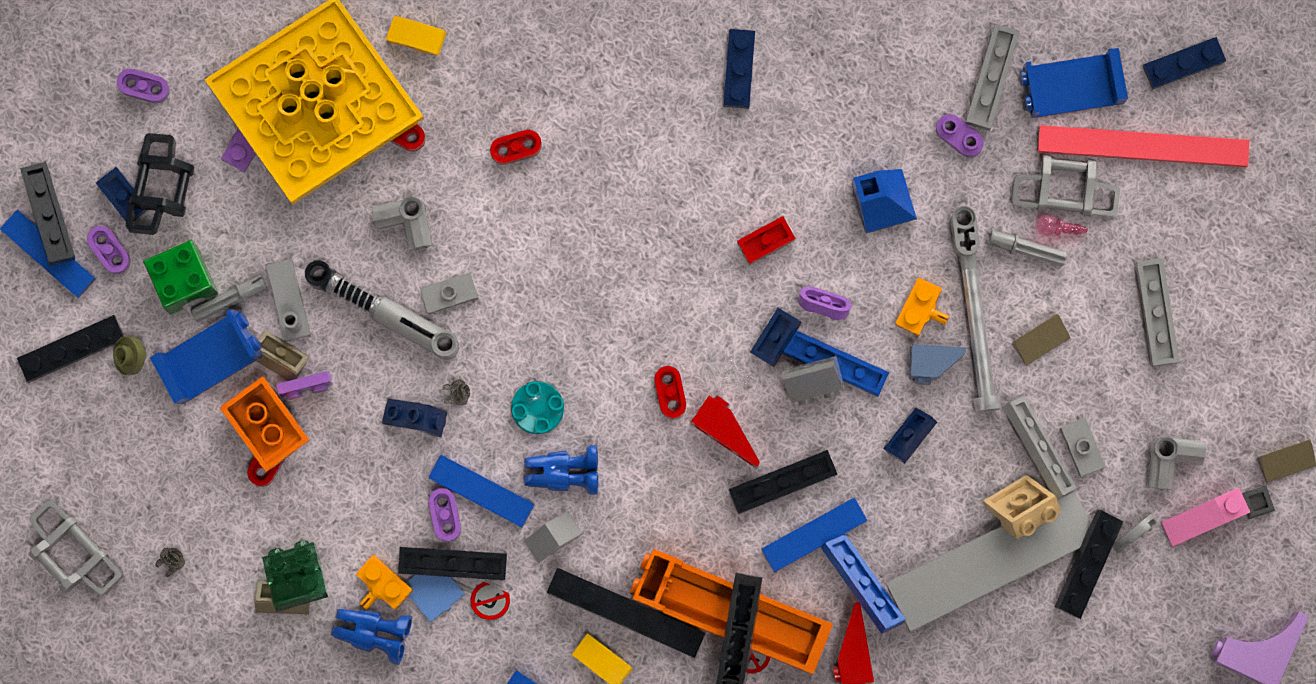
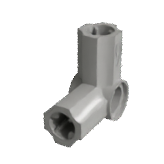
M409 196L403 200L372 207L376 229L400 224L405 225L410 251L433 246L426 216V206L418 198ZM412 203H418L419 212L414 216H409L407 214L408 206Z
M1168 436L1154 439L1149 446L1151 459L1148 488L1172 490L1175 462L1203 465L1206 457L1205 442L1177 439ZM1161 442H1165L1169 446V452L1166 456L1161 455L1158 447Z

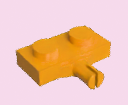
M918 277L895 325L918 337L924 326L931 319L945 326L950 316L936 310V302L942 292V288Z
M374 554L356 573L366 583L370 591L359 602L366 610L377 599L385 601L394 610H397L414 591Z

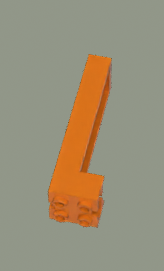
M653 549L651 554L646 552L640 566L644 573L641 579L635 578L630 590V594L634 595L633 601L724 639L734 583L685 564L683 560ZM760 594L752 651L813 675L833 624Z

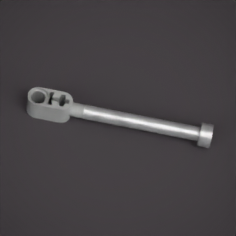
M960 206L953 212L950 218L953 249L961 261L979 395V398L974 399L975 413L993 412L1001 410L1002 405L1000 396L994 394L976 261V252L980 245L975 211L971 207ZM959 214L968 216L970 224L966 226L960 225L956 220V216ZM967 232V243L973 245L969 251H966L965 247L960 246L964 241V233Z

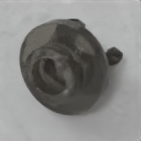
M457 379L452 384L442 386V390H451L452 395L450 399L444 400V404H457L458 406L467 404L470 397V389L463 380Z
M164 548L160 552V559L156 561L155 566L158 568L165 563L169 567L165 576L169 577L176 573L177 570L183 568L185 560L183 554L178 549Z

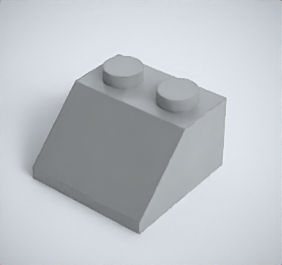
M836 356L785 369L781 374L791 403L798 401L799 405L814 402L813 397L824 395L825 399L840 395L839 390H843L845 387Z

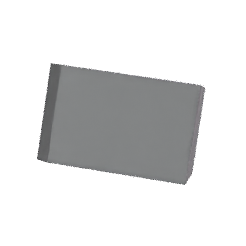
M566 512L545 523L525 539L524 542L537 562L540 563L583 533L570 513Z

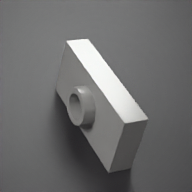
M471 273L420 288L428 314L479 298Z
M1086 418L1060 428L1080 477L1106 467Z

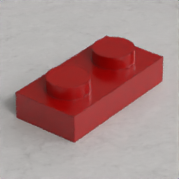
M784 216L737 240V244L748 264L751 265L794 242L796 238Z

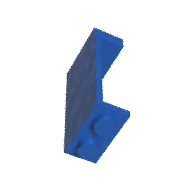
M1119 48L1108 49L1105 55L1032 66L1031 61L1025 62L1023 70L1020 71L1021 85L1026 86L1028 96H1024L1026 111H1031L1032 118L1125 104L1128 99Z
M229 309L226 311L227 317L167 353L158 352L150 357L174 404H184L263 357L260 352L262 346L257 337L249 332L247 328L249 322L242 312L239 313V311Z

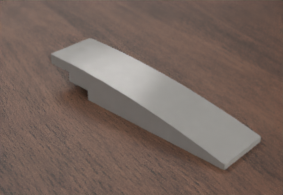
M1073 491L1057 499L1061 513L1058 514L1056 520L1038 526L1030 536H1022L1016 539L1001 526L885 583L897 608L906 619L904 622L909 632L1079 549L1091 522L1076 492Z

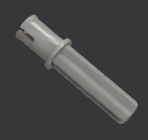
M992 229L988 245L1008 250L1010 254L1016 252L1059 266H1063L1067 258L1065 251L1019 238V234L1014 236Z
M260 274L242 284L237 283L235 288L191 309L193 318L196 322L202 321L241 301L247 302L248 298L267 290L268 288L262 275Z

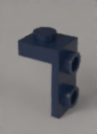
M389 398L386 403L382 424L418 430L431 436L442 437L443 429L446 425L447 411L427 404Z

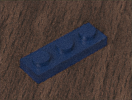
M729 29L723 107L745 109L750 107L755 31Z
M1217 37L1145 63L1143 68L1153 90L1225 63L1226 58Z

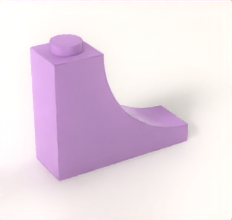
M1300 611L1293 613L1291 619L1281 631L1263 641L1244 642L1230 637H1225L1222 641L1217 640L1211 652V655L1215 656L1212 662L1257 684H1279L1309 616Z

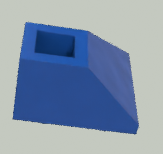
M902 169L880 170L853 178L851 185L866 234L917 220Z

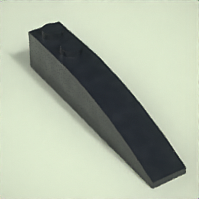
M560 568L556 569L547 590V594L693 658L696 657L706 634Z
M735 573L716 684H746L763 577Z

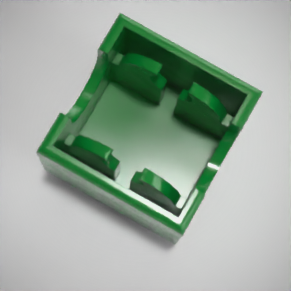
M192 239L143 261L164 310L170 315L182 310L185 304L199 298L207 299L218 294L201 252Z

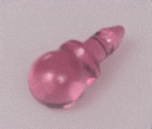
M1050 215L1042 216L1037 222V229L1044 236H1051L1053 234L1060 236L1061 232L1083 234L1088 231L1084 226L1063 223L1062 218L1056 220Z

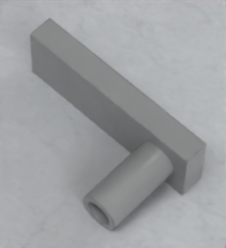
M288 259L266 265L284 341L288 342L311 336L293 260Z

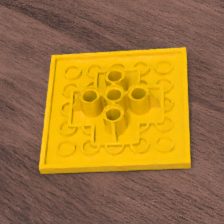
M340 0L326 1L204 79L207 86L291 205H294L424 120L419 109ZM296 72L304 73L300 78L292 77ZM332 78L341 79L337 84L329 83V80ZM311 92L319 93L316 98H307V95ZM289 106L297 107L292 113L285 112V109ZM329 112L333 114L329 119L321 118L323 113Z

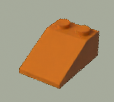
M263 376L219 407L265 472L271 470L310 441L278 394Z

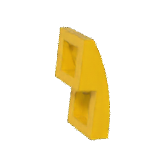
M394 16L386 41L395 45L413 48L417 52L439 56L447 32L421 22Z
M588 633L571 654L608 684H622L633 670L630 665Z

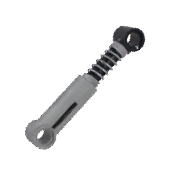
M315 260L307 265L305 278L314 289L337 294L338 298L343 297L344 301H350L351 305L356 304V307H361L363 312L368 311L369 315L373 316L372 320L430 351L441 359L449 360L457 355L459 342L452 332L444 330L386 297L383 299L377 298V295L374 297L370 295L371 292H365L364 288L362 290L359 289L358 285H352V281L350 283L347 282L346 278L343 279V276L337 274V271L331 269L324 261ZM321 269L326 271V276L323 280H313L315 271ZM412 325L433 336V338L430 339L412 329ZM444 339L452 341V348L448 351L439 350V343Z

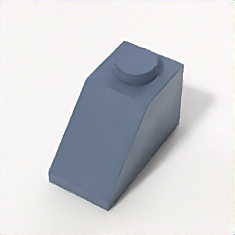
M912 344L910 349L909 379H915V384L930 385L931 381H936L964 356L966 348Z

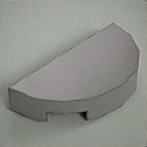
M1150 513L1118 539L1112 548L1117 553H1120L1148 531L1157 522V519Z

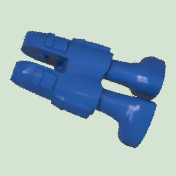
M597 445L588 446L585 454L577 457H570L567 451L551 452L548 455L524 458V468L544 469L543 475H525V486L548 488V490L568 491L570 485L585 488L590 495H598V472H587L584 474H570L568 472L569 469L579 468L598 470Z
M337 609L335 618L343 620L348 624L349 622L354 623L355 629L351 631L345 627L333 626L330 634L332 637L350 643L356 649L371 652L374 648L380 649L387 654L392 664L399 665L401 663L405 643L399 640L379 637L377 632L381 631L406 639L412 625L411 616L402 615L397 620L388 621L382 620L381 613L373 611Z

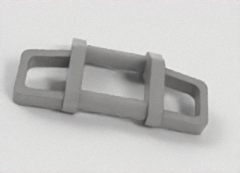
M1043 155L1041 175L1015 176L1012 204L1035 207L1039 211L1054 209L1081 212L1084 216H1090L1091 214L1115 216L1118 211L1120 189L1114 185L1095 181L1096 161L1087 160L1086 163L1059 160ZM1051 169L1085 173L1083 202L1048 198ZM1040 180L1038 203L1018 200L1020 181ZM1095 186L1111 189L1114 192L1111 210L1092 209Z
M48 500L30 517L31 524L43 538V541L29 552V556L33 560L37 559L61 584L59 587L65 593L84 581L98 594L105 595L123 578V572L108 558V553L104 549H99L76 525L78 522L72 516L69 517L56 502ZM50 508H54L65 521L48 536L38 523V520ZM68 532L92 556L77 572L69 577L46 554ZM104 561L114 571L115 576L103 588H100L87 576Z

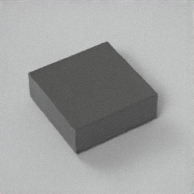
M1266 485L1242 493L1250 510V513L1247 514L1248 519L1275 511Z

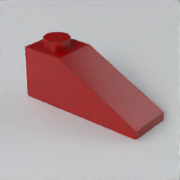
M717 395L715 398L708 396L692 419L691 425L757 469L760 461L732 411L727 408L729 403Z
M855 602L852 606L836 660L837 666L832 667L835 683L867 684L874 682L862 609L859 602Z

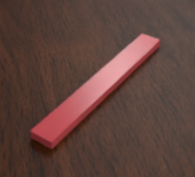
M1040 125L1037 153L1248 167L1249 140Z

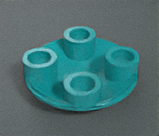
M531 381L523 385L515 393L511 403L512 417L515 423L528 433H547L553 430L563 417V398L552 385L540 381Z

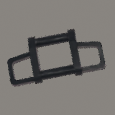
M153 133L145 135L141 153L138 156L137 165L139 169L133 195L129 197L126 228L130 233L156 234L163 212L177 217L185 215L186 207L184 202L190 176H193L194 166L175 158L176 141L172 135ZM153 142L169 143L168 156L148 155L151 144ZM149 169L168 170L180 174L174 201L166 198L144 196ZM136 209L155 211L152 223L149 226L134 225Z

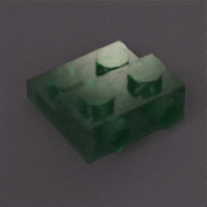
M299 541L294 544V548L288 550L275 548L270 550L267 556L262 557L276 612L328 597L319 553L314 542Z

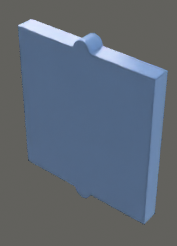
M414 575L406 582L414 590L409 597L430 622L435 620L445 610L450 611V606L465 595L451 577Z

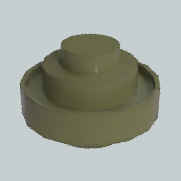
M124 336L116 342L113 352L116 369L123 375H135L142 370L146 359V352L142 342L137 337Z

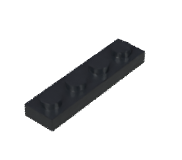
M43 162L20 168L49 267L75 260L47 163Z
M112 315L22 355L17 360L26 382L30 383L115 345L121 337H124V334L116 316Z
M826 450L730 488L729 493L739 515L835 477L838 474L830 454Z
M1102 510L1096 511L1054 606L1055 608L1081 619L1124 521Z
M400 546L398 574L505 580L507 553Z

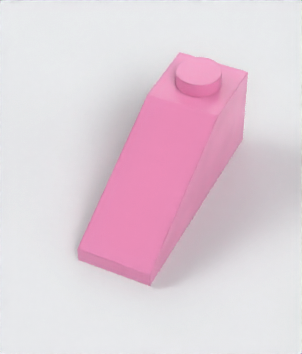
M1237 488L1165 520L1161 524L1173 547L1248 514L1250 510L1240 489Z

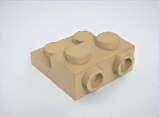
M1025 475L983 501L986 510L1001 521L1002 528L1016 539L1032 535L1038 526L1046 522L1051 523L1055 521L1058 514L1061 513L1056 496L1028 475Z

